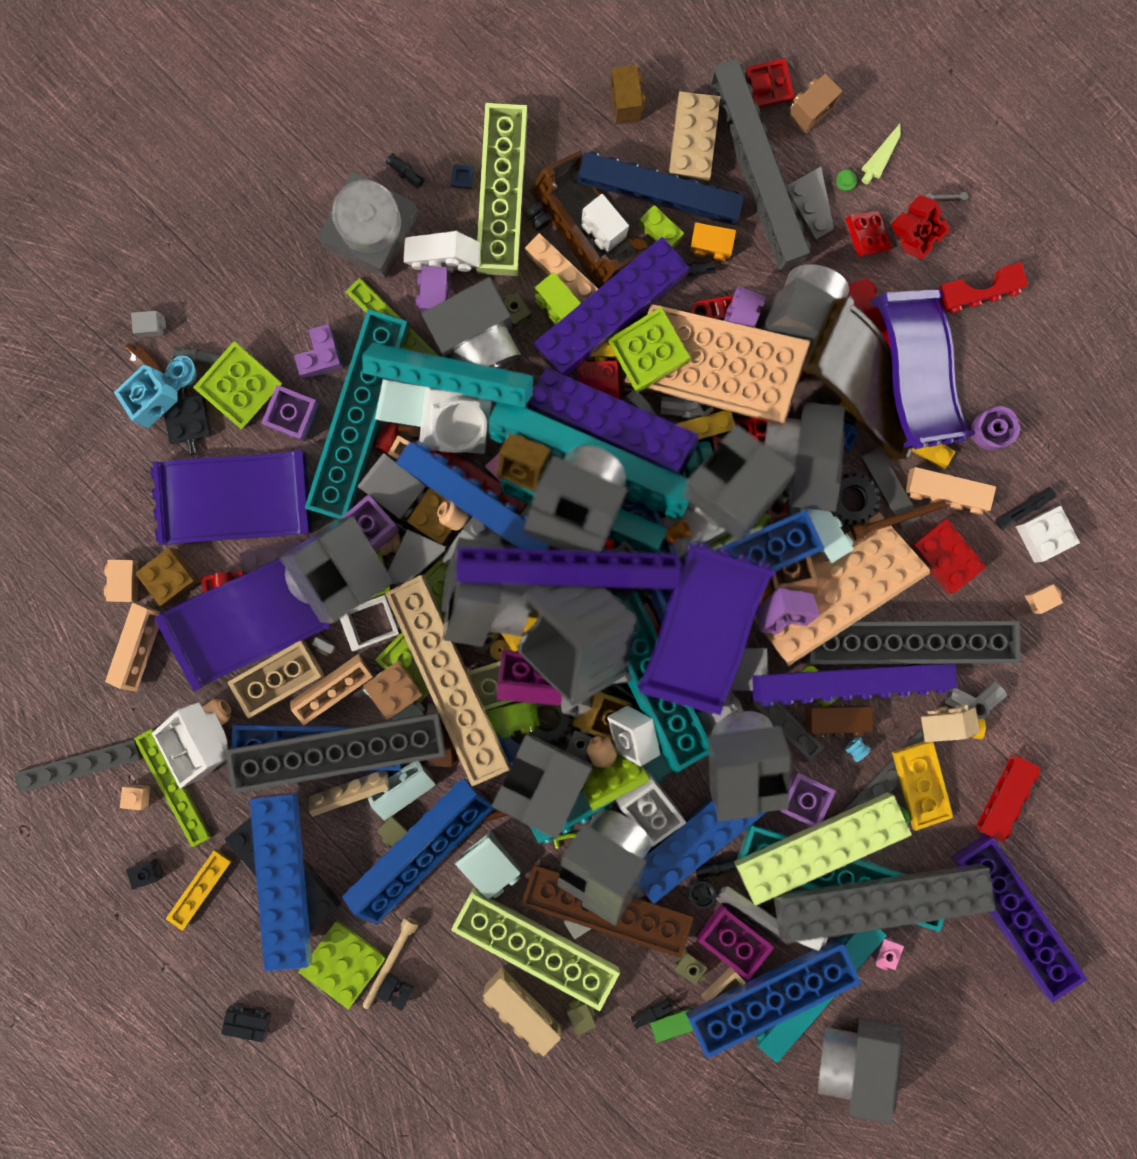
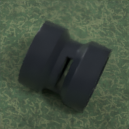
M542 202L533 204L525 211V216L533 222V227L536 231L544 229L553 220L551 215L545 212Z

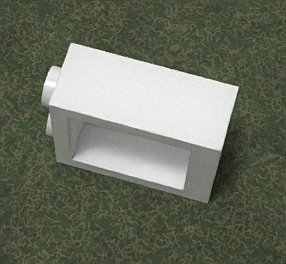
M386 595L359 605L340 619L352 651H357L401 634L400 625ZM383 602L393 631L361 643L351 614Z

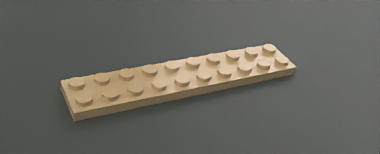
M420 575L385 592L471 785L474 786L511 769L455 643L443 640L444 618L440 613L424 575Z

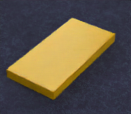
M923 741L893 751L892 755L913 830L917 831L954 818L934 742Z

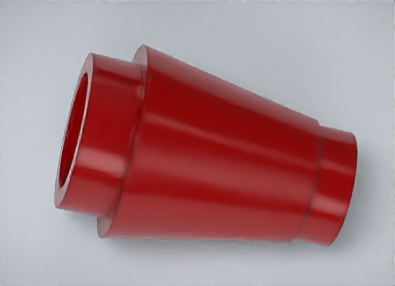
M387 422L386 426L374 440V449L388 454L395 442L398 426Z

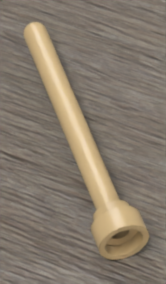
M404 917L400 924L401 933L363 1002L365 1009L371 1007L408 936L416 932L419 926L416 920Z

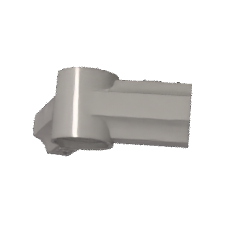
M662 396L660 415L692 420L709 415L711 411H714L713 406L682 398Z
M993 682L976 698L957 688L950 689L945 697V703L954 708L957 705L965 704L968 705V708H972L976 704H980L981 710L977 714V718L984 719L988 716L990 710L1001 702L1007 694L999 684Z

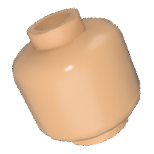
M449 500L443 502L438 509L437 515L440 523L450 529L460 530L470 521L469 514Z
M212 699L202 707L203 711L210 714L215 713L221 726L228 722L231 717V707L225 700Z
M597 736L592 738L586 748L590 760L596 767H610L617 757V751L612 741L607 737Z

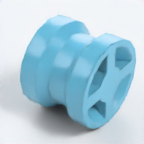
M858 736L848 743L844 750L852 754L855 762H859L868 755L871 748L869 745H865L863 739Z

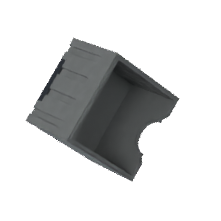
M539 585L525 593L524 607L529 612L539 611V616L535 624L521 638L519 653L571 705L579 704L625 676V668L628 664L635 628L633 624L636 622V616L632 611H627V608L616 597H612L605 587Z

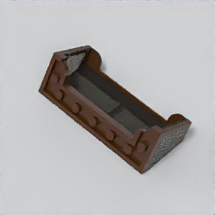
M580 150L544 167L529 191L537 202H542L545 212L549 213L553 218V225L599 289L649 247L641 238L633 240L629 233H627V238L607 253L596 245L595 238L591 233L587 234L581 226L583 208L600 196L601 193L595 187L577 183L583 153Z

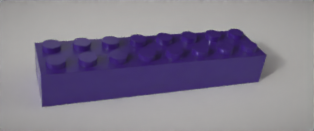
M662 236L534 342L535 350L554 371L567 376L607 343L609 338L624 329L647 310L651 304H654L688 275L690 267Z
M547 367L527 403L529 410L679 476H682L698 446V434Z
M984 834L951 856L958 867L981 864L989 868L995 911L988 913L1047 999L1053 1003L1087 980V977L993 837Z

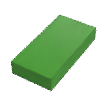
M689 1008L659 1017L656 1022H650L656 1043L693 1031L685 1012L689 1011Z

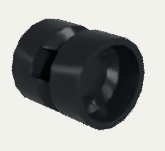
M696 876L687 884L689 899L697 908H709L716 901V890L708 878H697Z
M388 973L376 998L385 1003L390 1001L392 1007L402 1011L415 986L406 981L401 983L397 976ZM396 988L401 991L399 997L393 995Z

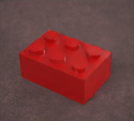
M948 519L940 520L909 545L930 569L931 575L947 594H955L987 568Z

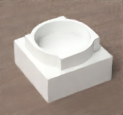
M425 387L419 441L434 451L485 453L492 401Z
M199 702L177 710L152 733L180 789L201 780L227 760L225 751L228 750L225 732L216 714L203 711Z

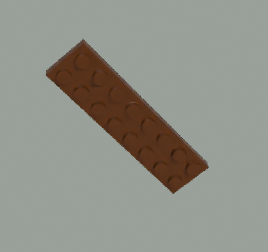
M534 864L521 906L682 958L694 918L692 915L633 897L615 926L582 906V900L557 886L559 872Z

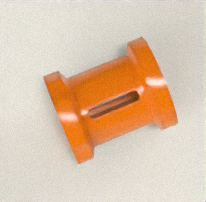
M682 518L675 525L664 527L667 529L665 538L671 545L675 544L676 540L691 535L688 523Z

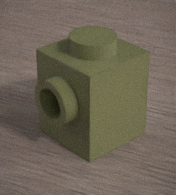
M512 293L508 294L502 299L511 317L514 329L531 318V312L518 293L514 295Z
M394 814L379 828L377 833L382 836V842L390 848L408 833L409 828Z
M686 948L683 951L682 958L678 957L673 964L675 971L694 985H696L698 980L701 982L707 974L706 963Z
M579 999L571 1001L569 1006H567V1014L576 1035L578 1036L596 1028L594 1016L597 1014L595 1009Z

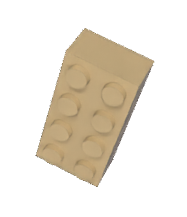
M679 91L668 174H676L681 179H694L699 181L700 184L708 185L711 176L720 96Z
M300 640L227 683L249 719L323 678L325 674L306 640Z
M503 967L485 984L483 991L484 1003L491 1009L494 1007L499 1012L498 1016L506 1024L509 1022L514 1027L513 1031L521 1039L524 1037L529 1042L530 1049L536 1054L539 1052L544 1057L561 1039V1025Z

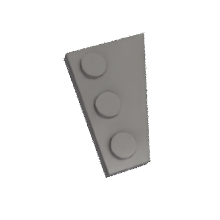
M819 167L788 185V196L790 200L794 201L796 210L814 241L834 230L822 168Z

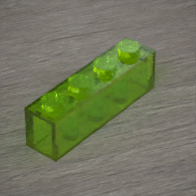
M524 702L486 711L496 735L501 734L502 738L514 736V731L521 730L522 734L534 731L533 727L540 726L535 703Z

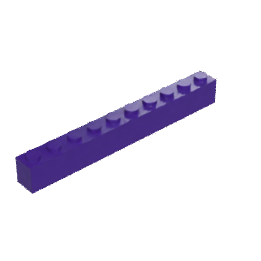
M457 547L456 582L677 589L681 574L679 554Z
M955 663L752 675L753 701L761 702L762 706L774 705V701H781V704H794V700L801 699V703H812L814 698H821V701H834V697H840V700H853L855 695H860V699L873 698V694H879V697H892V693H898V696H910L912 691H917L919 695L930 694V690H936V693H949V689L957 688Z

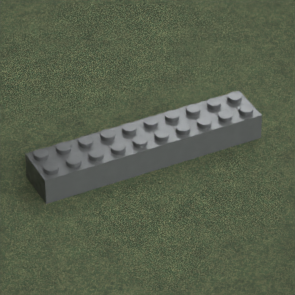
M738 58L714 66L709 84L714 96H720L719 111L779 272L802 265L810 254L811 247L808 239H804L802 233L804 229L801 220H797L795 203L788 196V184L781 177V165L779 161H775L773 144L768 142L766 136V125L764 122L761 123L759 118L760 109L758 104L754 103L752 99V87L746 83L744 66L740 65Z
M1020 621L855 622L806 654V663H1020Z
M439 712L241 746L225 751L232 793L444 757L447 754Z
M981 864L784 893L774 897L779 937L786 944L995 911L990 870Z

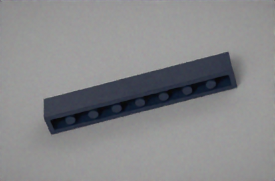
M592 151L584 153L577 178V183L730 225H735L739 220L744 196L739 195L734 190L724 191L716 185L709 184L706 186L694 179L684 180L676 174L666 175L660 173L655 168H641L639 164L623 163L615 157H601L599 153Z

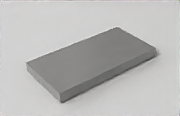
M729 886L716 890V900L779 942H783L779 937L778 923L775 917L757 905L755 906L754 903Z

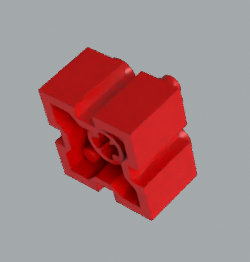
M919 195L908 206L907 214L902 212L891 223V226L896 236L901 237L899 242L905 253L922 260L933 249L932 244L935 241L940 242L951 230L946 219L939 217L942 211L938 202Z

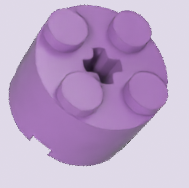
M737 286L733 300L726 311L724 321L754 328L760 315V306L763 307L766 296Z
M1003 406L992 407L981 412L972 422L971 430H975V434L971 435V439L980 448L988 451L999 450L1012 444L1020 432V424H1018L1016 414L1011 409Z

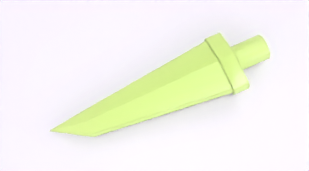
M900 124L862 167V171L866 173L862 178L864 184H869L873 177L878 179L881 177L901 136Z

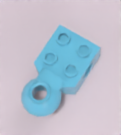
M183 355L174 358L168 364L164 374L154 368L142 365L114 393L130 419L148 429L177 402V391L195 382L197 378L196 368L193 361Z

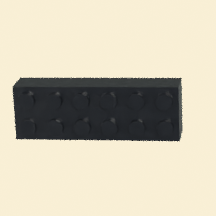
M250 817L224 840L256 876L252 821ZM303 857L309 930L311 932L332 914L342 902Z

